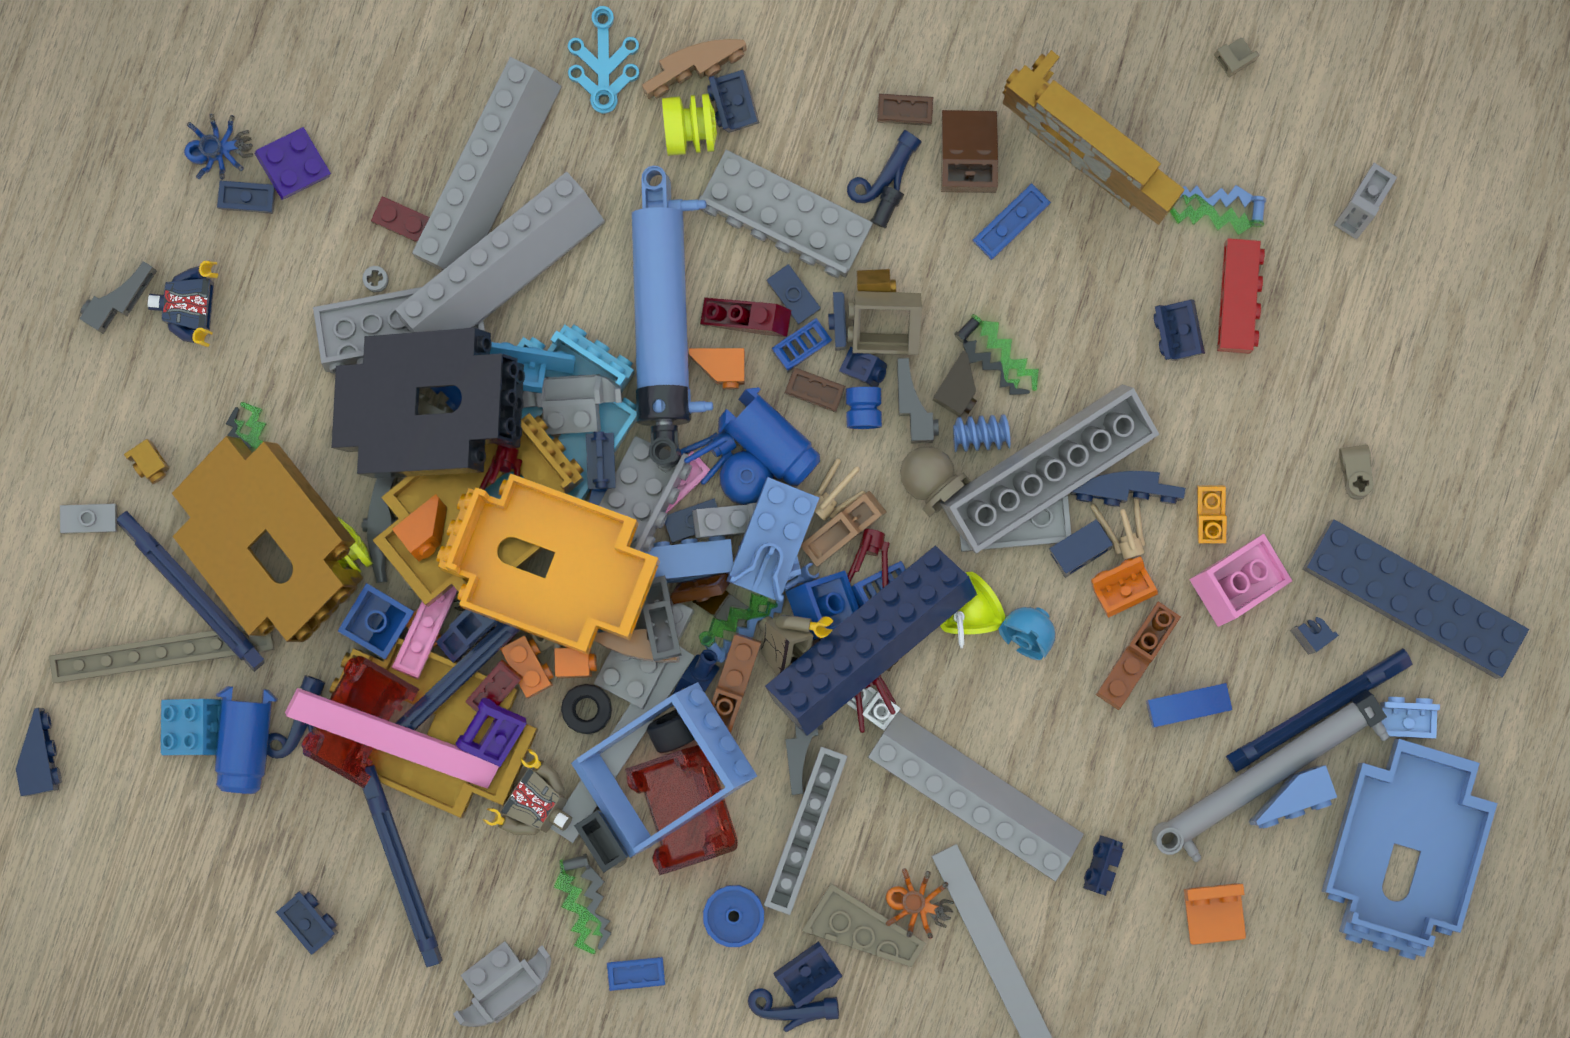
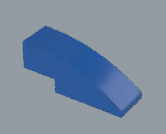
M1226 683L1146 700L1152 728L1232 710Z

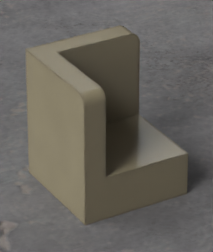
M1239 38L1230 45L1226 43L1218 48L1214 56L1227 76L1231 77L1255 62L1259 57V53L1257 51L1252 52L1245 40Z

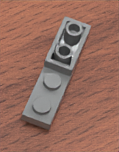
M756 503L693 510L696 538L745 534Z

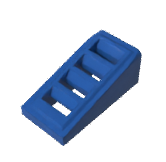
M816 318L772 347V352L788 373L829 344L832 339ZM812 328L816 330L822 339L819 343L809 331ZM804 334L813 345L810 349L801 339V336ZM795 340L804 351L801 355L792 345V342ZM785 347H788L795 357L792 361L783 351Z
M902 561L888 567V583L894 580L892 572L895 571L897 576H899L906 570ZM882 571L852 586L859 608L869 600L863 587L866 588L870 598L877 594L872 585L873 582L876 583L879 591L883 589Z

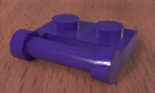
M482 698L478 704L479 710L464 735H460L455 744L460 750L501 767L526 726V718L496 705L490 699ZM487 716L494 717L495 719L479 744L473 742Z

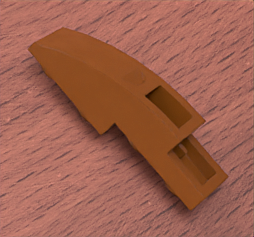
M1158 601L1116 661L1096 696L1117 710H1120L1181 616Z
M738 633L734 634L711 703L730 734L762 642Z

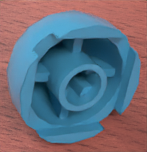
M1039 607L1017 608L1005 618L999 627V633L1008 645L1012 640L1020 646L1016 650L1017 652L1035 660H1041L1043 656L1044 658L1047 656L1056 637L1055 628L1049 619V614Z

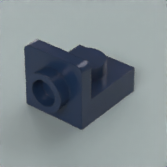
M850 346L839 372L864 382L870 387H878L886 376L888 365L880 358L869 353H853V347Z

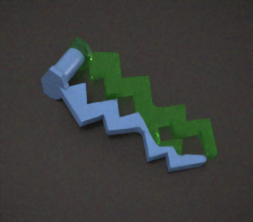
M1237 185L1228 195L1221 188L1210 198H1206L1198 186L1191 192L1184 186L1185 190L1181 197L1184 196L1186 205L1197 198L1201 206L1195 211L1190 204L1181 214L1174 207L1170 211L1177 224L1189 216L1192 224L1195 225L1204 215H1208L1217 231L1230 221L1237 235H1240L1251 227L1264 226L1263 217L1266 198L1264 196H1253ZM1237 197H1239L1244 208L1250 202H1253L1252 220L1249 221L1245 212L1238 218L1232 207L1220 217L1213 206L1220 199L1227 208Z
M751 593L748 609L730 607L727 621L713 618L709 631H704L699 635L700 643L706 649L714 651L718 656L717 662L722 663L727 658L732 641L723 639L722 648L715 642V636L723 638V630L747 637H753L757 621L768 616L773 618L774 612H782L784 598L782 602L776 601L774 604L768 601V597ZM760 605H767L765 612L759 611ZM738 619L747 620V628L738 627Z

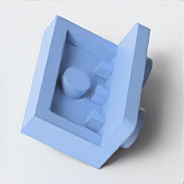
M1388 697V702L1380 703L1382 710L1387 718L1382 720V723L1390 737L1436 739L1437 711L1440 710V705L1433 704V699L1416 698V703H1405L1404 697Z

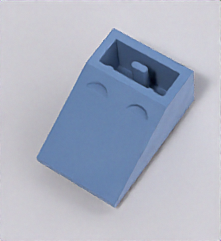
M1326 765L1315 766L1291 775L1249 820L1250 825H1258L1259 828L1264 829L1279 824L1277 818L1284 816L1285 819H1293L1304 815V809L1311 807L1312 810H1319L1332 805L1330 800L1337 798Z

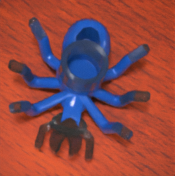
M213 114L209 115L214 135H204L194 124L188 122L187 126L201 140L189 142L184 149L185 156L193 164L201 165L208 161L206 167L202 168L196 175L197 179H201L205 173L210 172L214 161L218 160L220 168L219 177L223 180L226 172L222 158L223 155L235 168L243 171L244 167L229 154L230 151H234L242 158L253 157V153H242L250 151L253 147V144L245 143L252 140L251 137H241L249 134V130L239 132L232 141H227L233 132L234 115H230L228 129L221 141L219 140V130Z

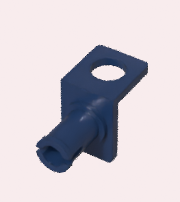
M709 649L703 650L700 655L697 654L682 675L673 694L697 682L705 693L720 669L719 666L715 665L718 660L717 654Z

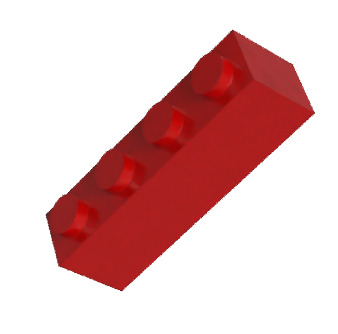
M1228 238L1224 242L1217 351L1250 354L1254 347H1258L1259 331L1255 330V319H1260L1261 303H1257V292H1262L1263 276L1258 275L1259 265L1264 264L1265 249L1260 248L1261 241Z

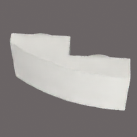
M872 687L861 691L863 716L882 730H885L900 708L891 702L896 711L892 715L879 692ZM854 697L846 704L857 711L856 699Z

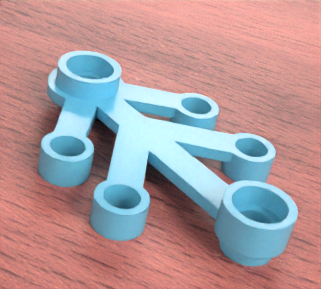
M599 6L592 12V22L598 28V59L585 48L580 38H572L568 42L569 52L574 56H579L598 75V86L585 75L584 69L580 65H572L568 70V76L572 82L579 83L591 95L590 102L593 109L599 113L606 114L613 111L617 106V94L629 82H634L639 78L638 67L634 64H627L623 68V74L609 86V75L629 55H634L638 52L639 43L634 37L625 38L622 46L609 59V28L613 25L614 16L610 8ZM601 15L608 17V21L604 24L598 22V18ZM575 42L581 44V49L578 51L571 49L572 44ZM634 42L636 47L633 50H628L626 44ZM630 68L636 70V75L633 77L626 75V71ZM573 70H580L582 72L579 78L572 77L571 73ZM602 96L609 98V102L605 105L599 103V99Z

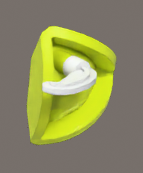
M966 572V574L969 576L977 595L940 625L944 632L958 634L960 648H963L964 634H982L999 630V627L1006 618L1002 605L994 591L974 572Z

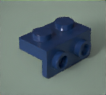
M744 70L718 78L715 76L709 77L711 85L707 86L711 101L716 102L718 111L715 112V119L719 128L723 127V130L730 133L760 123Z
M1190 299L1170 305L1155 306L1154 323L1156 328L1159 329L1161 336L1159 349L1166 360L1176 361L1205 354L1195 300Z
M301 890L276 913L308 952L313 955L338 934V931L335 929L337 923L328 913L323 915L317 908L320 903L310 891L305 893Z
M819 941L773 973L796 1008L809 1004L816 995L825 989L833 987L842 978L841 972Z

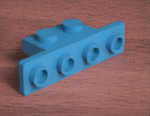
M492 342L490 354L502 353L517 358L518 363L524 364L525 380L523 382V391L542 393L546 370L574 373L575 355H570L564 351H545L537 347H519L507 342Z

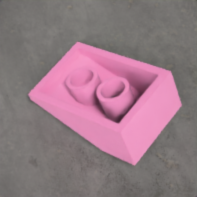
M1265 534L1260 535L1189 579L1218 627L1238 618L1292 582L1291 577Z

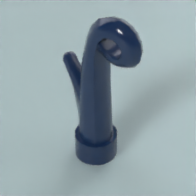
M904 130L897 139L898 143L872 187L862 177L853 178L847 186L849 198L856 203L865 204L871 202L883 192L882 190L885 185H890L893 179L894 189L899 191L906 165L922 141ZM859 184L863 185L865 194H857L855 191L856 186Z
M305 675L300 688L319 696L322 694L326 682ZM294 719L288 738L279 733H270L267 755L275 759L285 758L297 747L307 726L310 737H316L315 726ZM274 740H278L281 743L282 748L280 750L272 748Z
M763 988L753 990L748 996V1006L755 1015L768 1020H792L784 1027L783 1030L785 1032H789L797 1026L824 1018L826 1020L839 1019L837 997H826L824 1000L810 1002L796 1008L795 1005L772 1007V995ZM758 997L765 998L766 1003L763 1007L757 1003L756 999Z

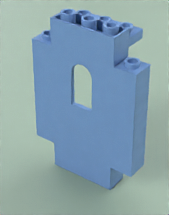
M1394 739L1386 770L1369 764L1358 763L1322 888V892L1329 893L1327 899L1343 904L1345 899H1348L1339 932L1346 934V940L1359 944L1362 943L1363 939L1372 941L1373 948L1388 952L1389 947L1400 950L1399 956L1415 960L1416 955L1425 957L1427 946L1433 948L1436 938L1431 935L1433 925L1436 926V932L1451 936L1453 931L1461 933L1498 804L1471 796L1480 763L1402 739ZM1394 844L1420 851L1409 892L1400 901L1389 900L1382 890Z

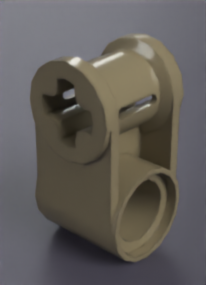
M1359 445L1340 448L1339 458L1346 493L1353 499H1363L1373 489L1369 446ZM1357 479L1360 484H1365L1366 486L1361 492H1359L1357 487H1353Z

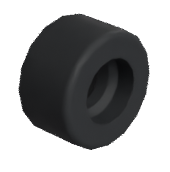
M582 684L573 687L567 692L562 700L561 712L563 720L569 728L577 733L592 734L600 731L607 725L611 718L612 705L605 691L595 685ZM585 698L595 701L598 708L597 714L590 720H583L576 713V705Z
M677 710L657 718L647 727L650 739L659 753L676 750L695 740Z

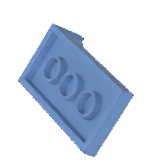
M767 477L726 581L775 601L782 602L784 598L782 593L819 497Z

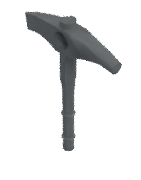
M395 477L376 479L368 518H363L361 525L363 532H367L369 553L373 562L372 567L376 583L387 582V557L374 543L373 539L398 520L395 519L393 511L381 498L392 489Z

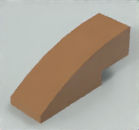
M868 491L803 542L801 547L818 567L887 512L874 495Z
M647 629L634 630L630 640L609 632L596 634L594 641L609 650L627 657L654 662ZM679 656L655 662L676 663L679 662Z

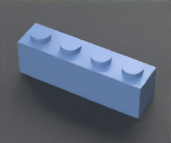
M725 536L709 537V541L698 542L697 539H685L681 541V544L670 545V542L667 541L656 542L651 551L645 553L659 558L660 564L655 577L665 575L667 583L684 582L728 573L729 575L733 565L731 539H725Z

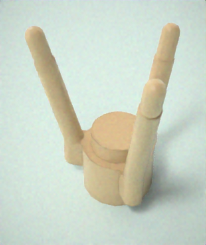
M840 459L835 460L817 492L814 494V496L819 497L814 512L824 521L829 516L833 519L839 512L850 506L865 493L860 491L835 507L837 502L834 498L859 472V467H855L830 494L826 492L823 494L841 463Z
M1133 499L1136 533H1132L1125 509L1120 511L1126 532L1125 536L1120 537L1121 543L1117 540L1097 506L1091 504L1090 507L1113 543L1116 554L1122 553L1123 559H1128L1145 553L1143 546L1146 544L1142 532L1139 499Z

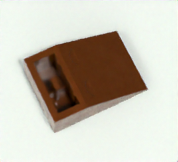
M942 110L941 192L996 193L998 188L997 111Z

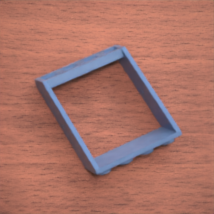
M698 682L665 699L571 763L630 858L650 848L757 777ZM674 706L725 788L656 834L650 836L600 754Z

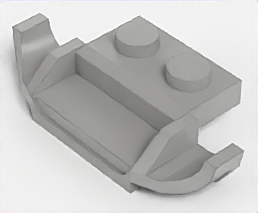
M600 374L544 378L542 393L523 391V408L543 407L544 422L549 428L545 431L547 434L601 431L599 404L623 402L621 387L615 381Z
M504 941L461 975L475 997L471 1000L473 1003L471 1006L453 1013L459 1024L468 1027L485 1026L494 1022L498 1023L541 990L540 987L547 978L550 969V955L542 945L538 948L537 954L528 962L525 959L520 961L509 944Z

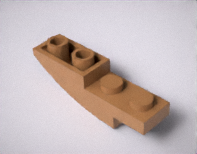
M741 39L713 40L674 52L659 61L663 72L642 84L643 91L648 99L653 96L657 99L665 95L670 90L668 87L678 81L681 84L693 76L691 72L694 70L700 79L705 76L708 78L715 76L722 70L721 66L730 61L733 64L744 57L745 54L743 52L747 50L746 43Z

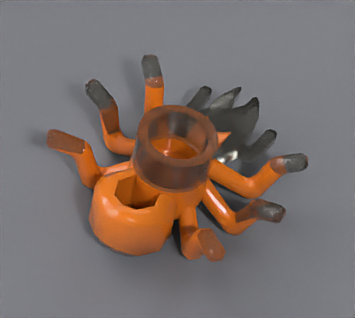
M904 868L902 873L909 892L903 887L895 886L888 890L885 898L888 906L892 909L904 911L888 920L886 925L890 926L907 914H912L907 931V937L910 938L912 937L917 915L920 912L923 928L927 937L931 939L933 935L927 922L926 913H930L936 925L946 928L947 925L938 922V919L942 921L950 920L951 917L947 916L944 912L952 913L953 910L949 906L942 904L952 905L954 902L942 899L940 902L931 904L929 901L947 888L949 884L944 882L924 898L925 888L931 875L930 871H926L918 892L914 890L908 871Z

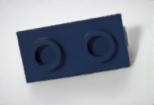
M593 432L586 434L588 489L616 488L614 433Z
M1100 835L1098 842L1093 848L1090 868L1087 869L1084 876V889L1104 896L1107 895L1108 891L1111 892L1116 873L1109 871L1108 867L1109 865L1119 866L1124 852L1122 842Z

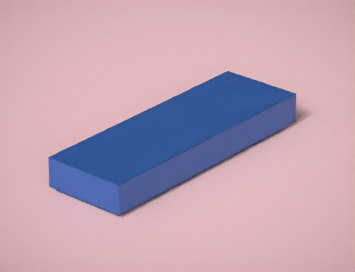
M1031 183L972 241L992 261L1051 202Z

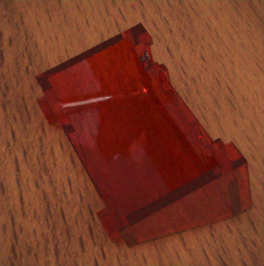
M357 656L347 661L344 667V674L329 700L389 721L395 710L401 712L403 706L399 704L405 699L413 701L420 689L369 659ZM315 726L311 733H308L303 739L301 746L304 756L349 782L365 788L371 777L365 772V766H371L373 762L368 759L373 747Z
M699 745L625 769L629 788L638 794H645L657 832L721 791L717 774ZM725 799L660 840L661 846L655 848L652 857L659 876L719 857L737 849L738 840Z

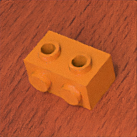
M524 635L500 649L508 665L523 677L519 685L526 698L529 699L553 686L550 679L554 678L547 663L541 664L537 656L541 651L534 639L529 640Z
M568 647L554 648L555 677L586 678L592 677V671H597V655L591 653V649L589 655Z

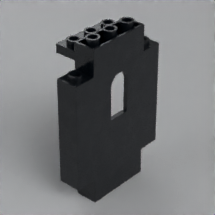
M478 328L364 336L363 364L336 366L331 448L345 452H358L357 474L371 478L484 472V462L486 460L485 444L520 448L522 436L521 418L524 406V364L518 363L517 358L502 353L490 354L492 347L491 333ZM457 386L460 389L462 401L456 411L452 413L418 415L419 388Z

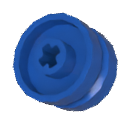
M727 885L716 890L707 900L703 910V924L708 935L716 943L726 947H742L751 943L760 934L764 924V907L760 898L751 889L741 885ZM731 911L739 913V919L735 922L734 920L730 921L728 918Z

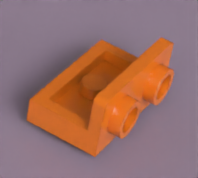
M1141 556L1135 559H1127L1120 566L1110 571H1102L1095 578L1091 579L1093 591L1108 618L1158 595L1157 588L1146 571Z

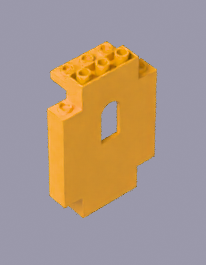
M511 473L508 480L504 479L501 483L498 493L501 495V499L492 497L485 490L476 487L475 490L468 488L467 493L461 495L457 505V509L460 510L457 519L452 520L449 524L447 535L450 537L446 547L441 546L436 561L439 562L438 567L442 571L468 580L467 584H462L457 598L461 600L459 605L463 609L589 655L598 629L628 640L631 639L660 564L658 557L630 548L639 525L636 519ZM507 538H517L555 552L546 578L503 563L498 556L500 543Z

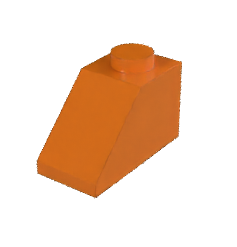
M689 348V357L717 385H722V389H739V385H745L744 348Z
M436 494L392 528L418 562L430 557L436 548L441 545L447 506Z

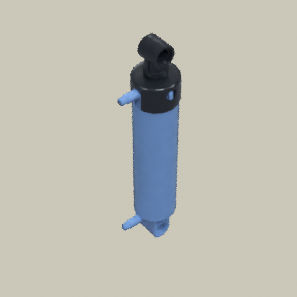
M653 165L646 168L642 173V209L632 212L637 371L636 415L638 424L651 426L650 458L660 467L669 469L676 466L681 459L678 425L689 423L691 421V413L706 412L714 408L713 402H691L688 373L683 211L705 209L707 203L705 200L698 199L672 200L669 176L662 168ZM661 175V183L658 186H651V179L654 176ZM666 446L670 447V456L667 459H660V450Z

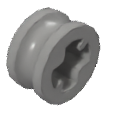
M372 266L363 273V283L368 290L380 292L387 287L388 275L381 267ZM374 272H378L380 277L383 276V280L378 281V286H373L372 282H368V278H372Z

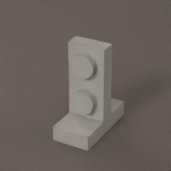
M1373 163L1346 208L1334 223V226L1353 238L1358 239L1379 211V206L1397 177L1376 163Z

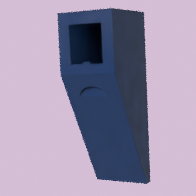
M34 708L16 766L21 797L59 790L58 784L62 783L60 769L55 767L53 758L57 756L54 740H50L48 729L52 728L51 718L48 712L45 713L44 708Z

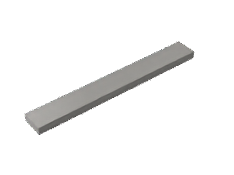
M680 647L682 656H679V662L667 663L645 708L642 709L631 703L610 736L667 699L695 656ZM654 719L600 754L615 779L646 733L648 725ZM580 780L562 811L572 817L568 828L562 831L554 825L551 826L552 830L574 843L579 835L574 825L591 815L597 808L596 802L582 780Z
M957 844L931 856L1020 1037L1052 1038Z

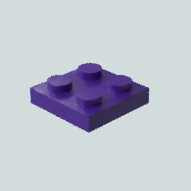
M304 127L257 149L254 153L281 200L331 175Z

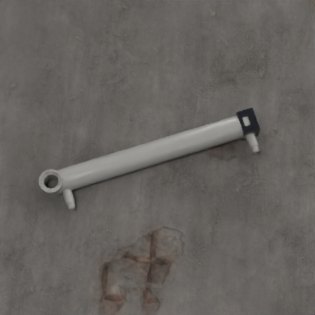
M1364 690L1350 699L1351 703L1168 822L1157 824L1152 831L1153 843L1162 853L1167 855L1178 853L1184 847L1194 862L1200 861L1201 855L1192 841L1193 838L1366 726L1372 727L1382 741L1387 740L1389 735L1382 723V720L1387 718L1386 714L1374 695L1368 690ZM1168 832L1174 833V838L1170 843H1162L1164 834Z

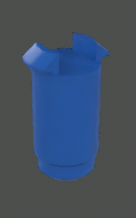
M759 387L745 389L738 400L746 408L737 418L726 409L718 419V433L721 434L723 430L726 431L746 451L761 461L777 479L784 480L789 486H799L820 463V453L812 447L811 441L758 394L761 390Z
M226 686L216 693L217 697H222L215 761L216 785L223 792L255 794L261 789L262 777L266 772L272 701L278 702V698L270 690L263 689L262 703L232 700L233 687Z

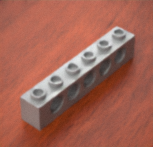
M824 747L820 748L764 906L788 915L791 914L845 765L846 755Z

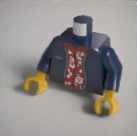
M203 261L200 266L189 268L174 276L171 282L165 283L164 295L149 294L148 310L162 311V321L168 324L170 332L184 342L197 343L205 347L210 345L204 341L205 336L213 334L210 331L214 282L211 279H206L207 277H218V273H211L212 266L217 265V262Z

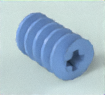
M1005 414L1000 416L999 423H997L994 415H990L988 423H986L983 416H979L977 424H975L972 416H969L965 425L961 417H957L955 425H953L954 452H957L959 444H962L964 451L968 452L971 443H973L976 451H979L981 443H984L986 449L990 450L992 442H995L998 450H1001L1003 442H1006L1010 449V426Z

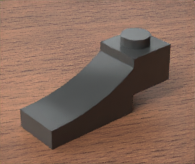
M143 261L133 275L116 290L101 298L94 296L92 300L88 299L81 308L80 313L82 315L79 319L104 334L118 311L128 317L157 270Z
M898 358L899 416H910L911 443H933L934 436H939L938 419H933V412L927 413L916 394L910 373L909 358Z
M665 575L655 577L643 605L654 662L682 656L667 579Z
M823 723L808 736L795 724L796 738L785 739L792 795L803 794L802 775L806 752L812 737L819 736L818 730H823Z

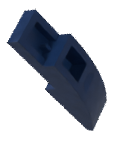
M1123 471L1094 477L1073 490L1070 495H1076V500L1093 502V498L1104 500V505L1120 507V503L1127 502L1128 494L1133 493L1132 498L1149 500V496L1159 497L1161 503L1176 505L1177 501L1184 499L1186 488L1159 484L1160 472Z
M465 610L449 625L450 628L436 643L448 658L455 663L492 627L500 622Z

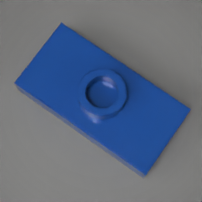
M663 957L607 962L609 991L666 985Z

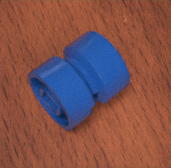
M847 388L846 404L851 407L846 412L847 428H881L882 411L877 409L881 405V388Z

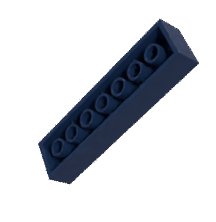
M1335 519L1328 522L1302 569L1495 679L1503 678L1529 631L1527 627Z
M935 545L834 628L828 636L822 638L765 685L774 703L808 736L973 599L977 593L969 576Z

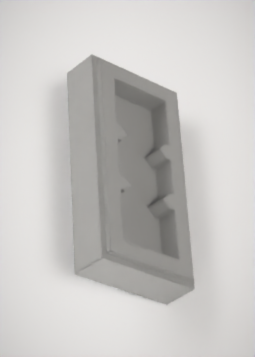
M117 504L60 505V533L117 532Z

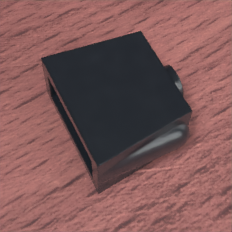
M597 810L574 825L603 873L611 868H619L627 862L629 855L602 812Z

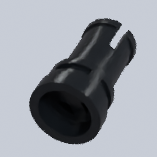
M885 185L880 196L881 201L873 218L870 220L873 224L884 229L887 228L895 207L899 206L904 197L902 192Z

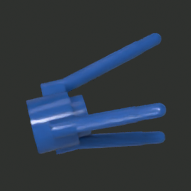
M724 430L721 434L716 432L706 439L680 449L682 456L683 453L686 454L705 446L685 458V463H689L709 451L715 457L722 456L701 480L702 485H705L714 476L723 463L733 455L731 451L737 448L733 438Z

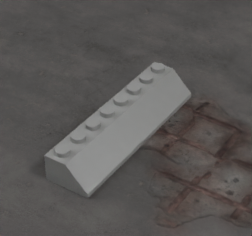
M512 57L509 58L412 252L416 259L443 271L489 234L562 88L561 85L535 68Z
M565 172L395 308L400 321L411 333L474 328L605 223L585 191L568 172Z
M1122 384L968 483L946 502L941 501L940 504L958 533L974 553H978L1160 434L1135 389Z
M899 711L867 757L1053 881L1058 879L1084 835Z

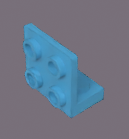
M221 699L162 700L161 755H216Z

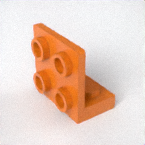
M1242 883L1184 889L1190 944L1195 945L1246 938L1241 895L1245 894Z

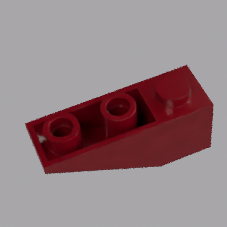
M704 297L700 325L760 335L787 337L792 310L775 303Z

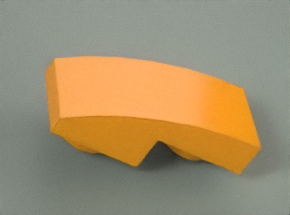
M1197 485L1198 543H1226L1225 485Z

